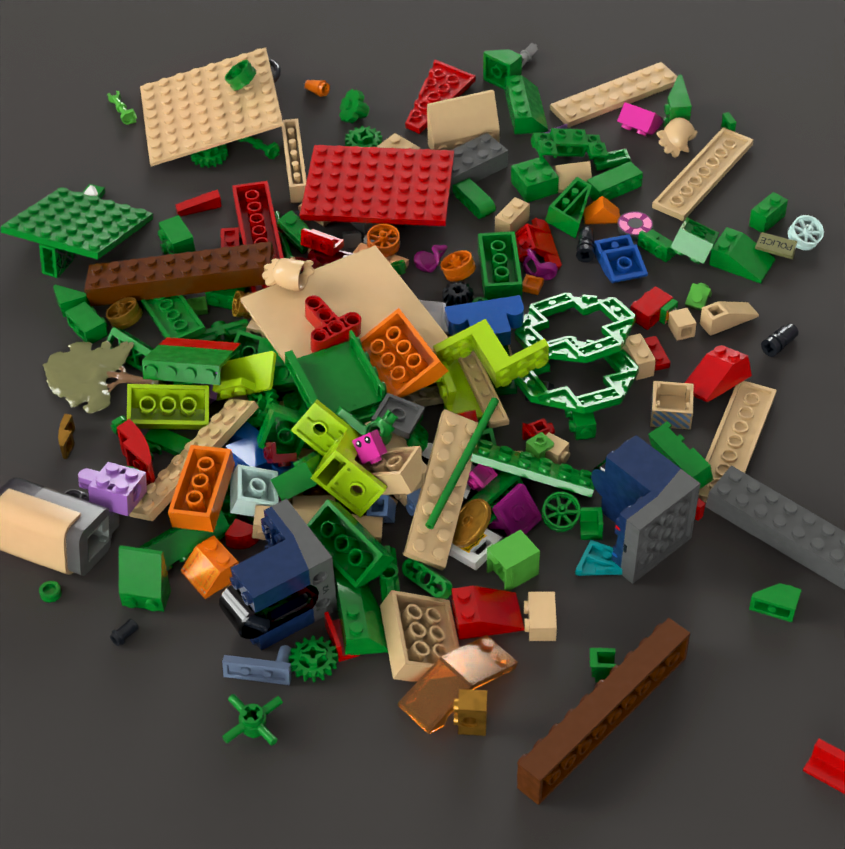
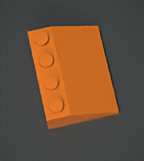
M399 308L360 339L362 349L369 354L372 367H376L380 381H383L386 385L387 393L400 398L433 384L448 372V369Z

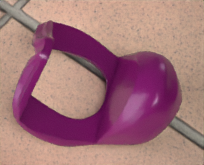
M434 245L432 247L434 255L426 251L417 252L413 259L415 266L421 271L432 273L437 268L440 258L444 255L448 246Z
M531 248L527 250L528 256L523 261V269L526 274L544 278V281L551 280L557 275L558 267L555 263L545 262L540 264L535 256L536 251ZM530 259L534 261L536 273H533L527 265Z

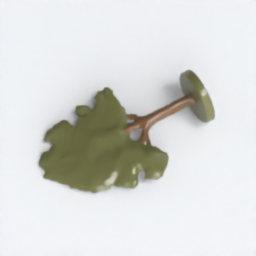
M106 340L102 342L101 347L95 350H91V342H75L68 345L70 347L69 352H56L49 356L47 363L42 365L46 372V382L52 393L57 394L60 398L66 397L65 400L69 402L72 408L88 402L87 405L83 406L86 413H95L107 408L111 403L109 393L121 383L174 385V381L143 379V377L126 373V369L122 365L126 362L130 350L134 347V343H128V341L110 349L112 345ZM113 377L118 379L111 384H106L107 378Z

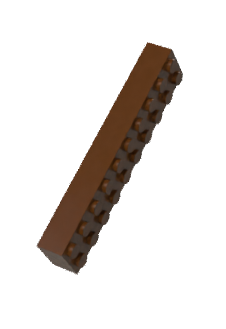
M260 242L210 250L205 249L202 251L89 265L84 291L90 306L114 304L127 297H133L136 301L266 285L262 277L263 272H265L264 266L271 264V260L275 259L276 255L272 242Z
M670 618L664 623H659L649 637L646 636L641 640L639 647L635 651L631 650L620 665L617 664L612 668L605 680L601 679L590 694L587 693L582 697L575 709L571 708L559 724L555 723L551 727L549 734L544 739L540 738L528 754L525 753L520 757L517 763V788L539 805L686 659L690 632Z

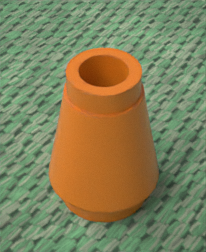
M307 80L305 82V89L323 97L329 93L330 85L325 80Z

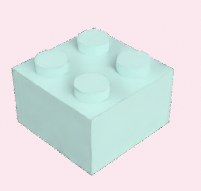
M238 464L230 479V513L254 517L256 505L273 506L279 503L278 493L271 482V479L278 476V471Z

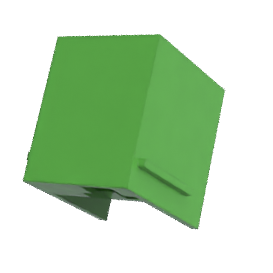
M520 529L487 548V573L494 571L504 582V591H510L539 574L540 550Z

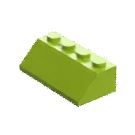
M127 384V420L130 419L139 429L200 430L209 425V385Z

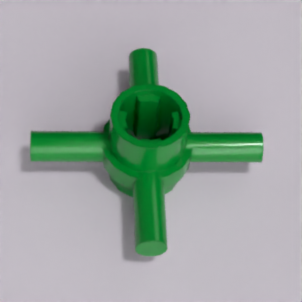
M232 694L228 701L240 712L239 724L222 736L223 740L229 743L244 732L247 737L257 738L262 736L271 746L276 744L278 739L265 726L267 723L266 715L283 704L281 698L277 696L261 707L254 703L245 705L235 694Z

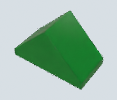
M56 284L53 286L56 301L63 317L66 316V311L83 302L90 306L86 293Z

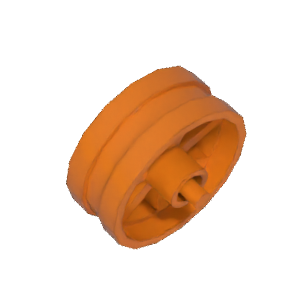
M390 224L374 225L367 233V248L376 245L384 257L394 255L400 248V233L398 229Z
M466 250L449 254L442 260L440 265L445 278L452 282L463 280L472 275L476 270L472 254Z

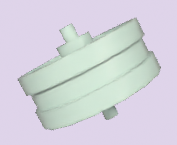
M810 215L797 217L788 229V238L797 241L796 248L801 250L815 248L824 235V229L820 221Z

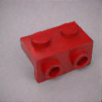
M303 228L301 230L302 246L330 256L335 255L344 247L343 239L314 229Z

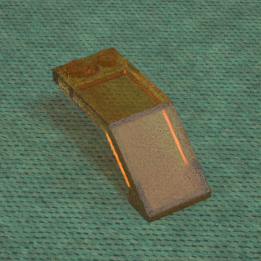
M486 635L441 656L398 702V706L424 731L430 734L445 726L447 718L454 711V698H459V689L474 690L516 669L518 662Z

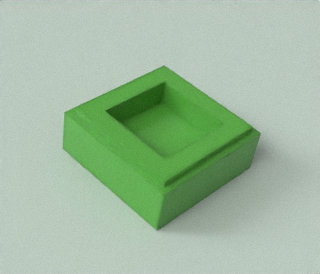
M205 296L187 299L188 304L196 315L208 314Z

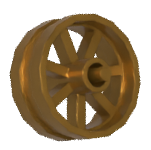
M127 297L112 304L106 312V317L112 327L126 329L138 322L143 312L135 298Z

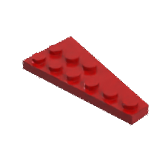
M434 60L428 78L425 79L419 92V97L414 103V108L405 122V127L420 134L428 126L427 104L459 97L476 81V76Z

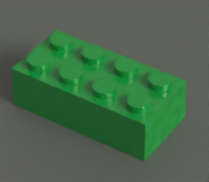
M515 231L478 233V256L484 297L492 300L520 295L522 299L523 283Z

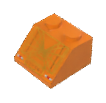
M213 535L194 548L181 568V573L206 599L231 584V567L239 563Z

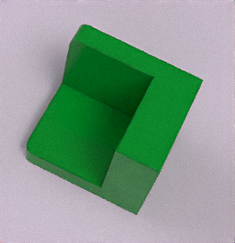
M582 507L579 523L581 540H602V507Z

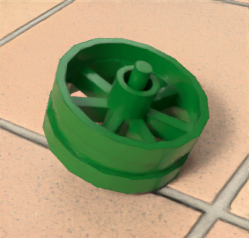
M248 60L240 61L228 71L225 81L230 84L234 91L248 85L255 77L256 69L251 66Z
M567 492L553 493L544 502L541 510L542 520L553 531L566 532L571 530L576 525L581 514L580 504L572 494ZM560 498L568 501L566 504H561ZM556 499L557 507L549 504V502ZM572 503L576 510H567V507ZM546 507L549 508V509H551V510H553V511H555V512L552 513V514L546 515V511H545V510H546ZM566 514L576 515L575 520L572 522ZM555 517L557 523L554 524L549 519ZM562 519L568 524L566 526H559Z

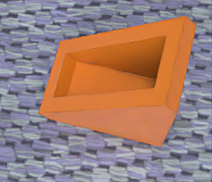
M601 196L585 208L583 213L584 223H617L620 217L619 208Z

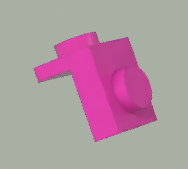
M478 464L470 471L467 484L470 488L476 489L479 492L498 474L493 468Z

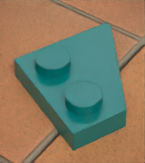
M590 540L576 567L575 575H622L623 569L612 560L613 547Z

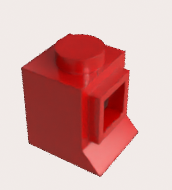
M544 418L529 424L523 423L522 426L523 440L532 438L540 432L545 435L548 432L555 434L553 424L551 422L547 423Z

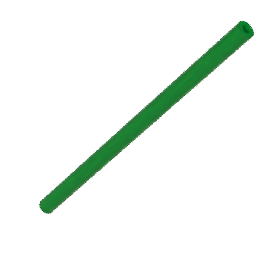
M491 398L425 524L428 529L434 528L499 403L497 398Z

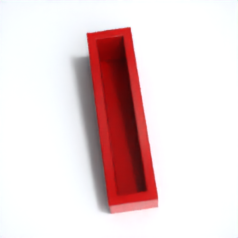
M217 189L178 203L175 207L179 216H185L220 208L222 205Z

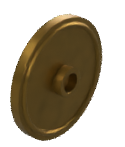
M473 499L460 509L452 540L455 546L460 548L470 546L485 532L491 518V507L485 500Z

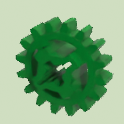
M361 126V129L355 127L354 131L349 130V134H346L345 146L377 147L382 143L380 131L376 132V128L371 130L370 126L367 128Z
M226 144L190 154L191 161L195 165L200 164L201 168L204 165L210 168L212 165L216 167L217 163L223 164L222 160L226 161V156H228Z
M271 389L247 395L248 401H255L259 408L246 422L256 429L257 427H262L271 403L280 404L277 401L279 395L276 394V390Z
M313 635L309 641L304 637L302 644L296 642V648H291L289 662L291 663V671H295L297 678L303 675L304 681L312 678V681L316 682L317 677H320L323 681L325 680V674L331 676L332 669H337L338 653H336V647L331 645L330 640L324 642V637L322 636L319 640H315Z

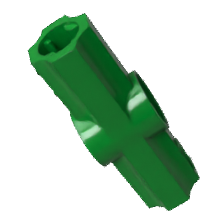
M247 318L227 324L224 321H217L210 328L206 329V333L193 339L231 342V339L236 337L238 330L247 332L246 328L249 323Z
M390 545L384 547L395 558L379 576L382 602L391 590L400 591L396 549Z

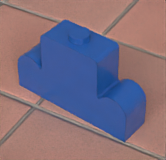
M521 296L445 307V323L448 333L453 336L486 319L502 346L510 345L511 328H519L524 323V306Z
M248 422L244 423L235 432L225 447L232 450L235 462L234 470L239 464L278 471V475L294 467L293 463L296 462L292 461L291 466L278 467V463H267V459L264 458V449L258 448L257 436L259 431Z

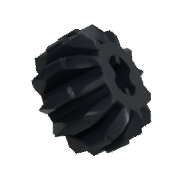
M454 281L453 284H447V287L443 288L442 301L446 303V306L472 303L474 300L473 288L469 287V283L463 284L462 281L460 283Z

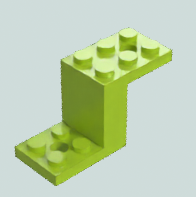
M486 319L433 345L434 353L441 362L446 361L447 366H450L460 357L465 358L474 351L496 388L509 385L512 380L526 376L535 368H542L549 361V345L545 338L509 357Z
M316 400L293 426L291 431L323 456L311 479L361 518L385 492L388 486L354 460L358 453L352 440L362 435L319 400ZM316 424H321V425H323L324 428H325V431H324V432H319V431L315 428V425H316ZM353 485H358V486H360V487L362 488L363 492H361V493L355 492V491L352 489V486H353Z

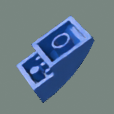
M630 234L595 241L596 258L606 277L612 283L648 276L637 244H633Z

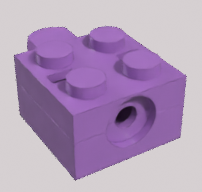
M107 462L100 472L85 468L78 473L79 487L89 491V502L107 507L110 512L129 516L147 492L146 472L116 463Z

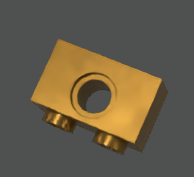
M459 689V698H454V725H458V734L486 736L487 691Z

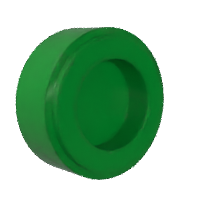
M47 581L40 586L39 594L44 602L51 603L61 597L62 590L58 582Z

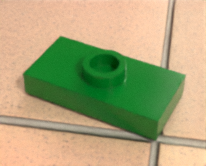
M626 148L607 152L608 157L606 160L603 157H593V163L597 171L614 168L631 161Z

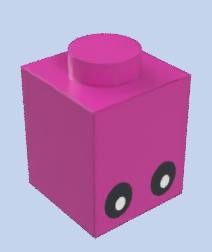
M378 430L352 440L362 464L370 461L372 465L383 460L381 455L388 453Z

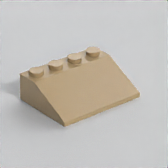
M494 90L427 104L428 146L430 150H452L485 133H489L499 142L500 128Z
M391 590L381 603L380 609L393 679L417 682L464 675L465 671L450 600Z

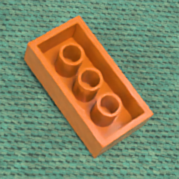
M198 445L190 446L168 510L173 528L214 532L235 467L231 449Z

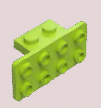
M269 351L227 361L221 368V385H213L212 391L217 393L216 401L271 390L274 380L276 353Z
M458 359L450 366H447L446 361H443L442 363L448 369V372L436 382L446 410L453 413L476 410L477 419L480 420L483 413Z

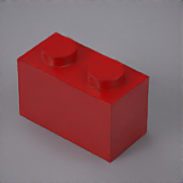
M656 286L647 291L638 301H634L630 307V310L635 314V323L646 330L650 329L659 321L661 307L673 299V297Z

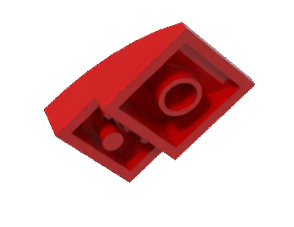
M128 419L116 427L122 454L126 457L128 466L146 472V483L149 485L154 483L156 479L150 449L140 429Z

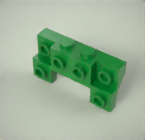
M551 128L550 133H533L531 137L532 148L537 150L540 158L543 155H551L553 158L557 156L584 157L586 152L589 159L603 157L606 160L608 157L605 143L601 142L600 136L586 134L585 129Z

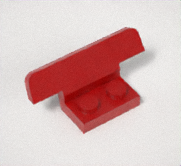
M534 218L531 220L532 225L527 223L515 232L518 256L521 263L528 256L527 250L531 248L536 251V254L543 256L545 262H553L557 265L558 270L560 269L562 263L549 225L545 220Z

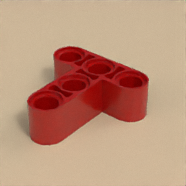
M312 295L306 298L305 317L315 328L311 332L310 350L313 353L349 341L350 330L353 331L356 337L360 336L362 321L360 314L349 312L338 317L319 296Z

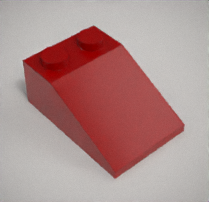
M723 345L717 346L705 355L685 383L694 384V397L709 402L752 376L749 357Z
M479 586L451 589V604L459 640L524 631L516 592Z

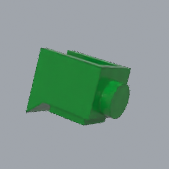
M590 648L591 676L595 678V682H599L601 679L605 680L616 665L614 664L615 648Z

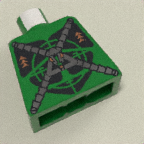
M39 244L42 274L59 278L73 261V253Z

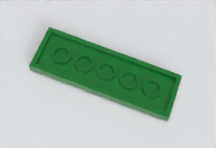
M183 295L139 300L165 339L167 337L193 339L206 333L205 326Z
M488 440L478 441L470 460L474 463L588 497H592L594 491L591 478L592 472L588 470H576L568 464L553 463L548 458L539 459L533 457L528 452L519 453L513 451L508 446L499 447L493 445Z

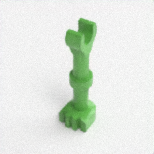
M116 91V95L108 93V100L116 105L117 111L121 113L120 118L122 122L126 125L136 123L135 111L133 109L127 110L125 103L121 102L120 92Z

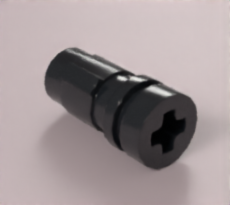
M583 227L579 231L576 257L581 262H590L594 259L595 254L594 231L590 227Z
M793 324L781 326L774 334H771L762 341L761 348L763 352L770 357L777 355L798 336L799 331L797 327Z

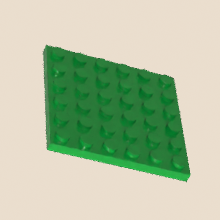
M58 188L1 225V233L98 260L153 220V213L142 208L130 207L127 204H118L113 200H103L97 196H86L82 192Z

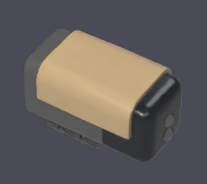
M12 478L0 488V551L68 575L76 573L85 576L109 551L112 533L120 525L119 514L110 512L107 507L89 502L88 493L75 489L63 493L22 478Z

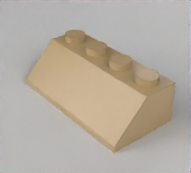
M420 446L386 448L388 453L381 455L383 460L372 465L370 461L362 464L357 454L354 460L388 486L382 495L410 494L421 481L422 449ZM353 485V486H352V489H353L355 492H357V493L363 492V490H362V488H361L360 486H358V485Z

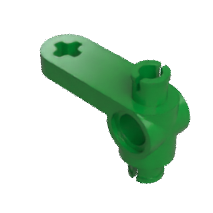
M341 406L335 412L362 436L374 430H380V437L384 445L391 441L392 432L395 429L393 424L399 418L390 410H387L383 417L378 416L375 421L368 423L366 426Z

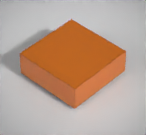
M526 274L522 282V291L538 295L544 284V278Z

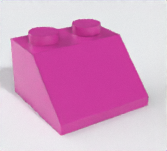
M625 102L617 122L622 124L621 127L631 131V128L637 130L636 133L646 136V134L653 135L663 123V118L654 112Z

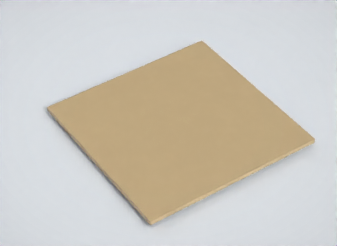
M266 47L140 86L151 166L284 126ZM248 60L251 66L256 69V75L248 85L234 91L230 84L225 81V76L233 65L240 61Z
M376 245L316 268L314 274L309 276L303 290H287L275 284L240 298L241 303L284 363L285 352L293 350L296 358L313 353L310 350L311 332L315 328L305 317V300L312 295L319 296L338 317L349 312L360 314L362 319L361 334L358 336L360 339L398 308L409 319L432 350L433 345L449 338Z

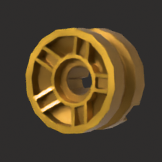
M243 291L235 293L232 304V314L234 317L243 316V318H251V315L241 303L240 298L252 293L247 292L244 294Z

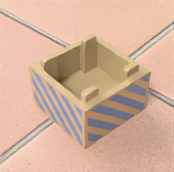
M653 381L650 426L659 427L668 421L672 425L671 428L691 430L694 384Z

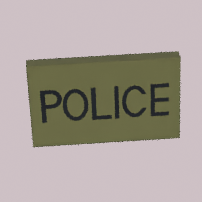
M761 232L755 249L793 259L797 241Z

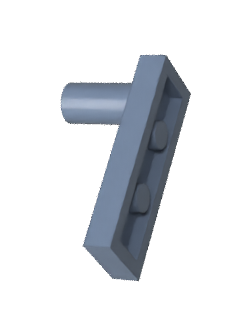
M287 645L281 646L276 661L224 655L222 660L223 676L290 685L292 679L291 663H289L291 647Z

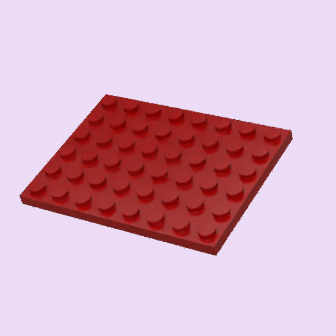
M314 145L300 219L446 226L454 151Z

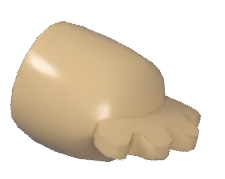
M679 117L671 120L664 130L658 131L657 136L660 138L659 144L665 147L664 152L666 154L671 153L676 158L679 156L680 151L689 152L687 143L694 139L698 132L694 130L693 125L688 120Z
M295 257L290 259L275 258L271 260V264L264 266L265 272H263L262 277L267 286L277 284L287 290L300 291L305 288L309 276L315 272V269L312 267L314 262L311 260H295Z

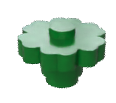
M351 89L346 93V97L342 99L340 105L341 112L339 116L342 121L352 124L358 118L367 117L370 108L366 102H363L365 96L362 91Z

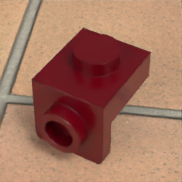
M267 442L266 447H264V458L267 459V463H278V467L291 466L292 461H297V453L276 454L275 442Z

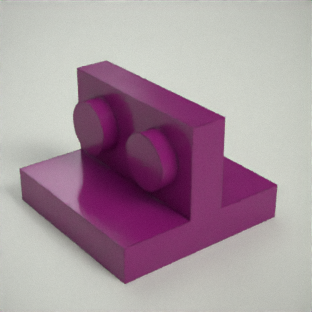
M524 484L516 485L492 508L497 518L488 526L490 529L504 530L507 536L520 529L524 534H527L542 519L541 513Z

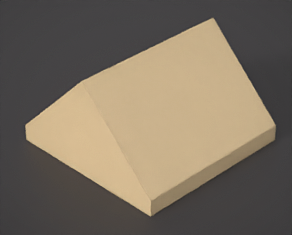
M590 161L552 167L559 176L558 193H562L576 177L586 182L587 179L592 178Z

